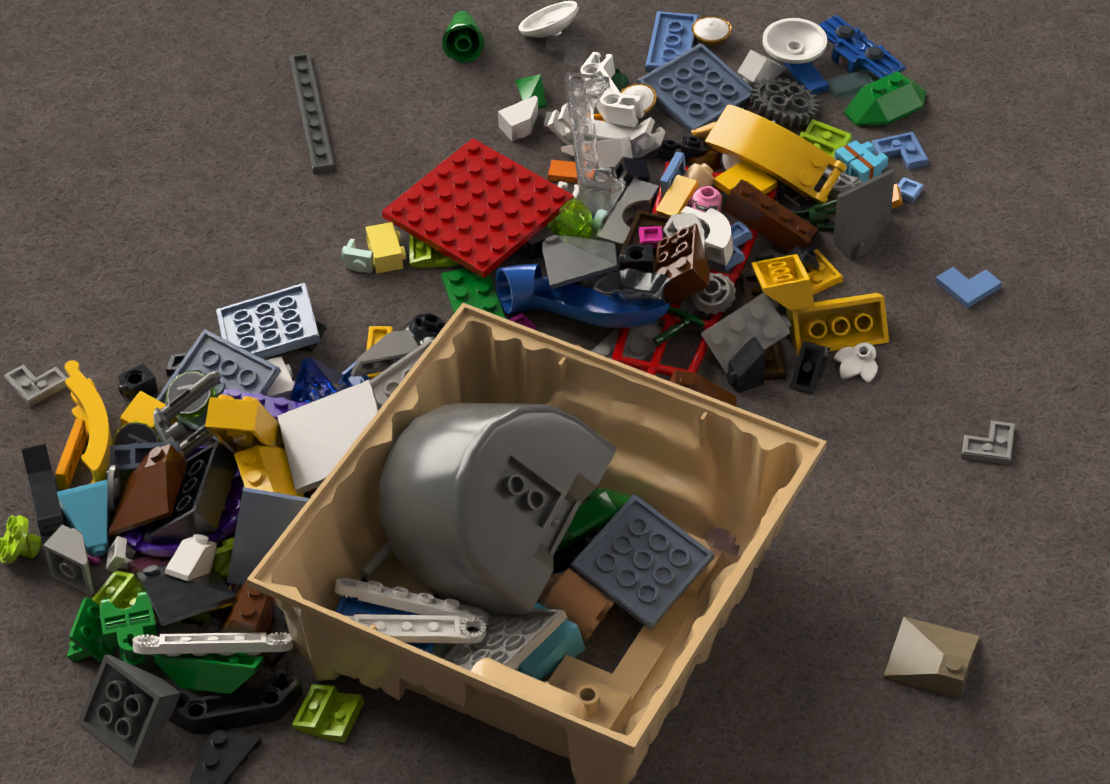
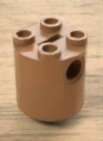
M570 568L564 572L551 574L539 598V603L548 609L564 610L568 617L567 619L578 625L584 643H586L594 629L602 622L615 603Z

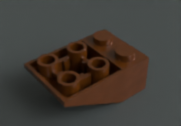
M696 223L682 228L679 232L669 237H664L657 243L655 273L664 274L672 280L663 293V299L667 303L670 302V305L709 286L710 271Z

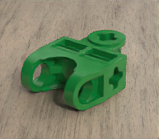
M145 591L138 592L134 605L127 609L116 608L109 598L102 599L100 619L106 649L119 646L122 661L133 666L142 664L147 659L148 654H138L133 651L134 637L141 635L146 637L147 634L149 637L151 635L158 637L153 608Z

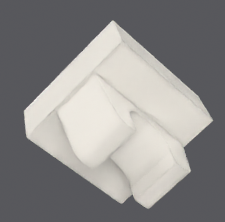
M117 536L108 549L106 570L114 572L118 568L130 569L134 564V560L128 558L133 557L135 550L127 545L126 538Z

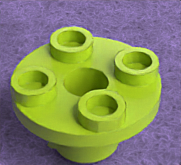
M11 515L6 524V533L3 538H0V561L7 565L12 564L18 555L30 559L35 558L42 546L41 537L28 532V519L21 515Z
M234 538L222 541L223 546L215 550L212 568L213 571H217L223 580L228 579Z

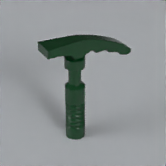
M669 307L666 314L678 316L682 320L678 325L671 326L652 340L656 346H659L678 334L679 330L690 325L702 331L704 329V321L688 312Z

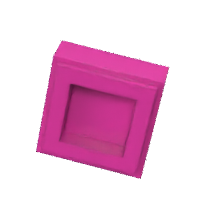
M662 226L639 227L640 245L652 244V248H657V243L663 239Z

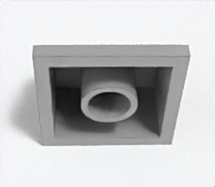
M61 525L43 545L51 577L92 596L94 588L83 535L77 529H70Z

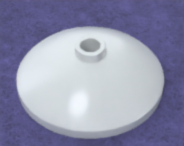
M564 1L547 6L524 19L519 25V31L528 37L543 38L550 36V38H554L570 25L577 15L579 7L574 1Z
M787 18L769 25L763 33L762 43L766 52L773 58L784 63L803 64L818 58L824 53L827 47V36L824 30L814 22L800 18Z

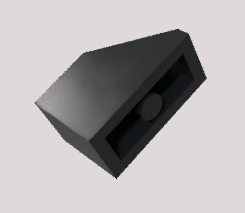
M756 337L750 338L728 363L726 378L729 385L734 386L738 393L764 385L766 352Z
M803 341L790 387L813 394L825 370L831 347Z

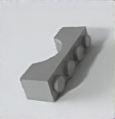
M634 178L631 184L625 187L621 200L616 201L614 211L606 217L602 230H598L595 240L615 243L618 258L630 230V227L625 223L634 218L638 210L652 213L659 186Z

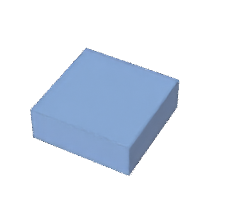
M905 177L898 184L902 199L914 203L924 187L923 184Z

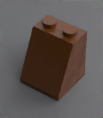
M246 580L235 595L237 601L232 602L231 606L226 607L216 633L266 632V635H270L275 616L273 597L248 587Z

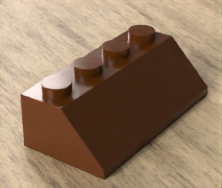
M742 179L732 190L722 208L789 253L797 245L806 249L819 232L818 228Z

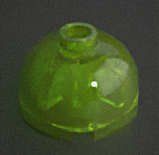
M572 198L560 209L559 212L562 215L559 220L554 218L550 229L554 235L559 237L566 235L588 239L593 232V228H591L593 225V214L585 203L579 199Z

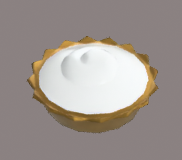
M709 15L696 19L695 23L692 24L691 31L699 43L705 46H718L726 41L731 34L732 27L725 18Z
M634 83L621 89V94L640 96L642 98L644 116L653 109L657 95L656 90L652 89L651 85Z

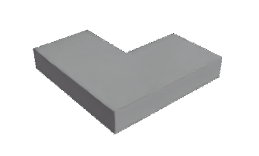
M23 364L3 375L4 381L29 407L67 387L65 383L67 377L57 367L35 377Z
M991 421L989 438L964 435L961 458L1010 465L1015 424Z

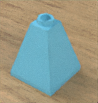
M107 480L57 492L63 519L70 529L74 528L81 532L86 552L93 557L103 556L108 551L109 535L107 532L111 518Z
M538 602L533 607V609H548ZM566 619L519 664L520 667L517 671L540 680L556 670L565 655L576 657L586 648L578 625Z

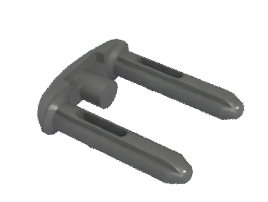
M215 371L206 374L165 407L154 410V426L161 442L178 441L177 439L187 432L180 421L171 425L170 420L216 386L221 378L219 372ZM204 425L180 443V455L184 460L188 459V455L214 435Z

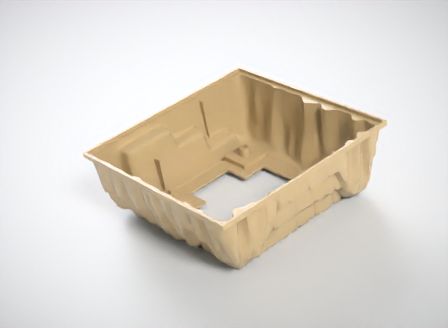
M462 303L247 578V585L275 599L277 606L284 612L294 646L298 649L306 666L313 669V674L317 681L335 680L340 674L354 679L359 678L361 684L376 690L381 687L385 693L397 700L401 699L407 688L449 708L514 734L518 738L570 759L575 784H628L636 776L637 769L647 754L649 744L658 735L668 712H671L678 705L695 665L701 664L709 658L719 628L725 626L732 608L735 607V604H739L750 585L754 569L763 560L765 551L769 549L772 539L779 535L796 495L825 451L827 441ZM459 403L547 404L579 418L616 447V452L597 486L598 489L604 487L629 495H637L714 553V559L652 630L645 625L643 626L613 674L569 655H565L548 682H542L491 658L481 659L469 671L441 659L457 643H435L430 654L376 631L374 624L369 628L335 612L342 597L334 592L336 580L339 578H349L360 581L362 569L388 541L380 520L379 480L391 446L415 418L443 405ZM393 551L367 579L368 581L379 582L384 587H402L410 593H428L433 596L435 594L413 576L398 560Z

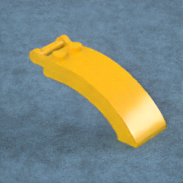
M733 105L726 106L705 140V143L720 153L735 157L764 171L802 196H808L819 204L827 202V196L840 174L844 173L847 169L843 162L834 159L788 129ZM829 165L833 170L820 192L813 190Z
M74 360L68 361L65 364V371L69 378L65 380V383L71 391L72 401L77 405L72 409V414L76 419H83L85 421L87 433L89 434L87 450L81 458L92 472L93 480L91 483L107 480L106 472L109 470L110 446H113L106 409L93 381L90 378L86 379L80 372L79 363Z

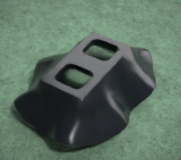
M625 269L606 274L597 282L593 290L605 296L611 302L649 307L654 302L662 299L664 289L671 284L672 280L661 273L651 274L635 269Z

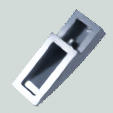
M175 441L110 446V465H118L119 471H134L147 454L156 447L172 444L180 454V443Z

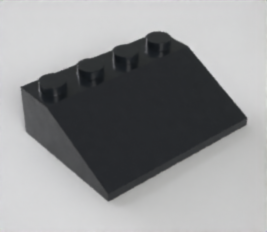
M220 441L211 444L185 460L187 467L172 514L169 517L149 523L143 539L145 543L182 541L193 537L194 534L204 536L213 534L218 529L221 513L225 509L227 495L231 491L230 486L233 477L237 473V462L234 453Z

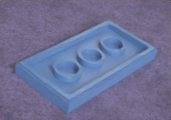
M657 11L645 71L651 72L693 48L695 36L691 29L695 20L699 19V15Z

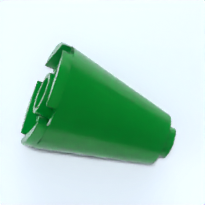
M466 11L457 12L453 16L442 37L444 53L448 58L451 57L459 63H468L477 59L484 49V36L472 15Z

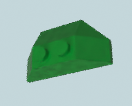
M896 71L862 87L843 114L858 127L863 125H888L922 109L926 91L913 79Z
M596 487L581 502L555 553L605 526V523L612 519L632 495L604 487L600 489Z
M245 652L234 653L229 656H223L219 653H208L205 656H194L192 653H186L175 657L155 654L154 661L180 688L190 689L193 692L210 691L216 694H231L256 673L264 662V657L248 655Z

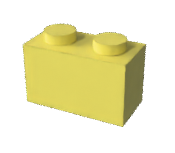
M393 223L366 227L367 244L369 251H373L376 274L403 269L402 260L406 259L404 246L399 245L401 244L399 230L395 231Z

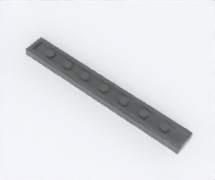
M308 52L289 55L313 174L335 171L311 54Z

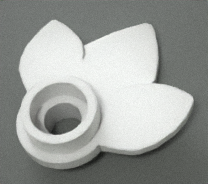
M859 343L855 347L842 348L834 356V360L841 363V379H848L860 374L865 382L870 383L877 374L876 350L869 343ZM863 351H867V352H868V353L865 354V355L860 354V353L863 352Z

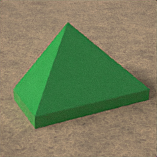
M541 74L516 80L522 101L536 96L538 98V108L547 107Z

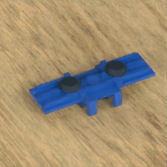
M837 15L818 24L826 33L827 40L835 45L831 60L838 63L840 55L848 59L847 72L851 75L855 74L856 67L860 70L867 69L879 79L896 71L902 72L906 69V66L890 55V52L884 49L882 45L877 46L867 39L866 34L860 32L858 27L856 29Z

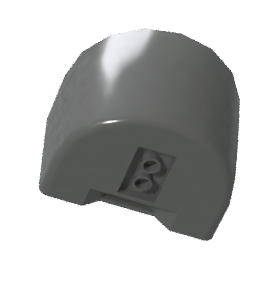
M459 403L443 405L415 418L391 446L379 480L380 520L394 555L420 583L444 600L454 599L459 601L460 604L483 609L489 613V616L526 614L535 606L553 572V555L581 502L600 483L616 452V447L579 418L547 404Z

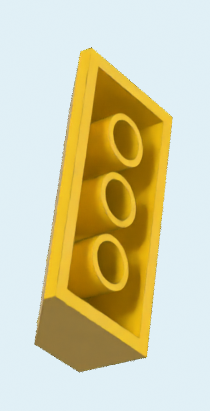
M797 254L752 263L755 275L766 295L789 310H795V312H804L809 307L814 306L810 278Z
M879 293L814 302V306L809 307L804 312H795V310L791 311L786 308L787 319L791 324V327L788 329L791 332L790 336L797 356H799L803 341L831 347L830 351H837L845 347H855L859 343H869L871 345L889 343L885 299Z
M256 445L234 454L245 487L305 498L303 493L298 495L295 490L285 449Z

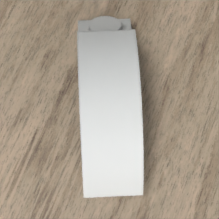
M686 206L681 211V214L695 213L704 229V237L707 238L704 241L706 259L726 266L733 254V241L729 221L722 213L713 208H709L704 213Z

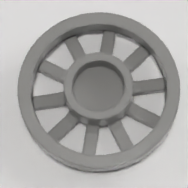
M109 465V470L106 472L108 502L110 511H115L116 501L120 497V474L118 465Z

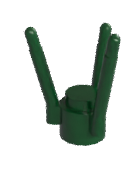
M837 199L824 204L814 205V208H809L810 224L816 226L819 230H835V225L824 224V222H828V214L836 213V208L828 210L827 208L836 205Z

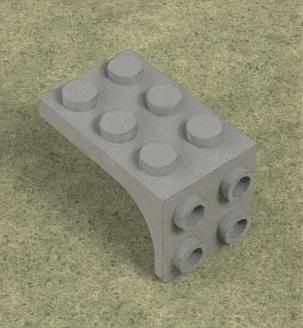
M762 293L701 333L725 373L728 372L729 361L750 338L756 337L763 349H766L791 333L788 329L791 327L790 322L784 314L780 316L775 309L779 305L765 293Z

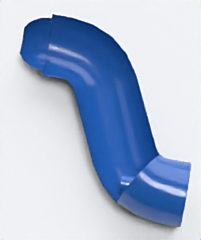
M539 264L499 268L496 274L497 296L501 308L507 314L529 310L547 311L594 326L632 328L656 323L657 319L663 317L670 306V302L665 305L663 297L649 307L611 302L593 289L573 283L551 289L548 277H542Z

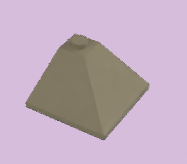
M903 616L884 678L961 699L979 636Z

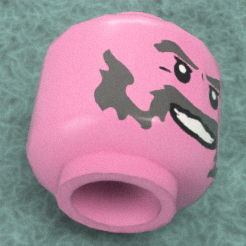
M710 186L698 189L693 194L692 208L704 213L709 208H713L721 213V193Z

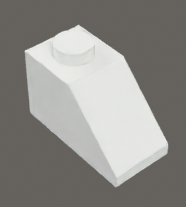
M750 50L738 73L744 76L743 80L753 86L757 81L762 82L763 78L768 81L770 77L774 79L784 72L786 68L770 58Z
M533 96L498 111L499 128L512 142L531 134L538 116V98Z
M194 534L193 537L182 540L167 565L165 574L189 581L210 573L217 543L208 541L209 538L200 534Z

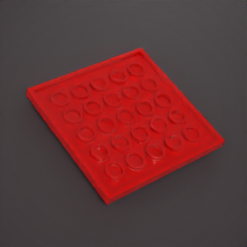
M472 138L383 209L382 218L392 222L397 227L482 278H485L574 203V195Z

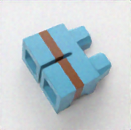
M855 140L835 150L834 159L843 162L847 166V169L842 174L859 177L862 183L880 175L881 171L888 167V157L883 153L875 156V148L869 141L860 144Z

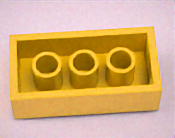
M219 395L218 398L210 397L205 427L232 453L235 454L256 445L282 448L283 437L280 425L257 398L243 397V400H239L229 395Z

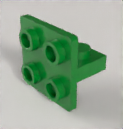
M89 597L84 598L69 635L71 641L66 657L72 662H76L92 656L102 663L104 655L113 656L116 647L106 649L100 619V605Z

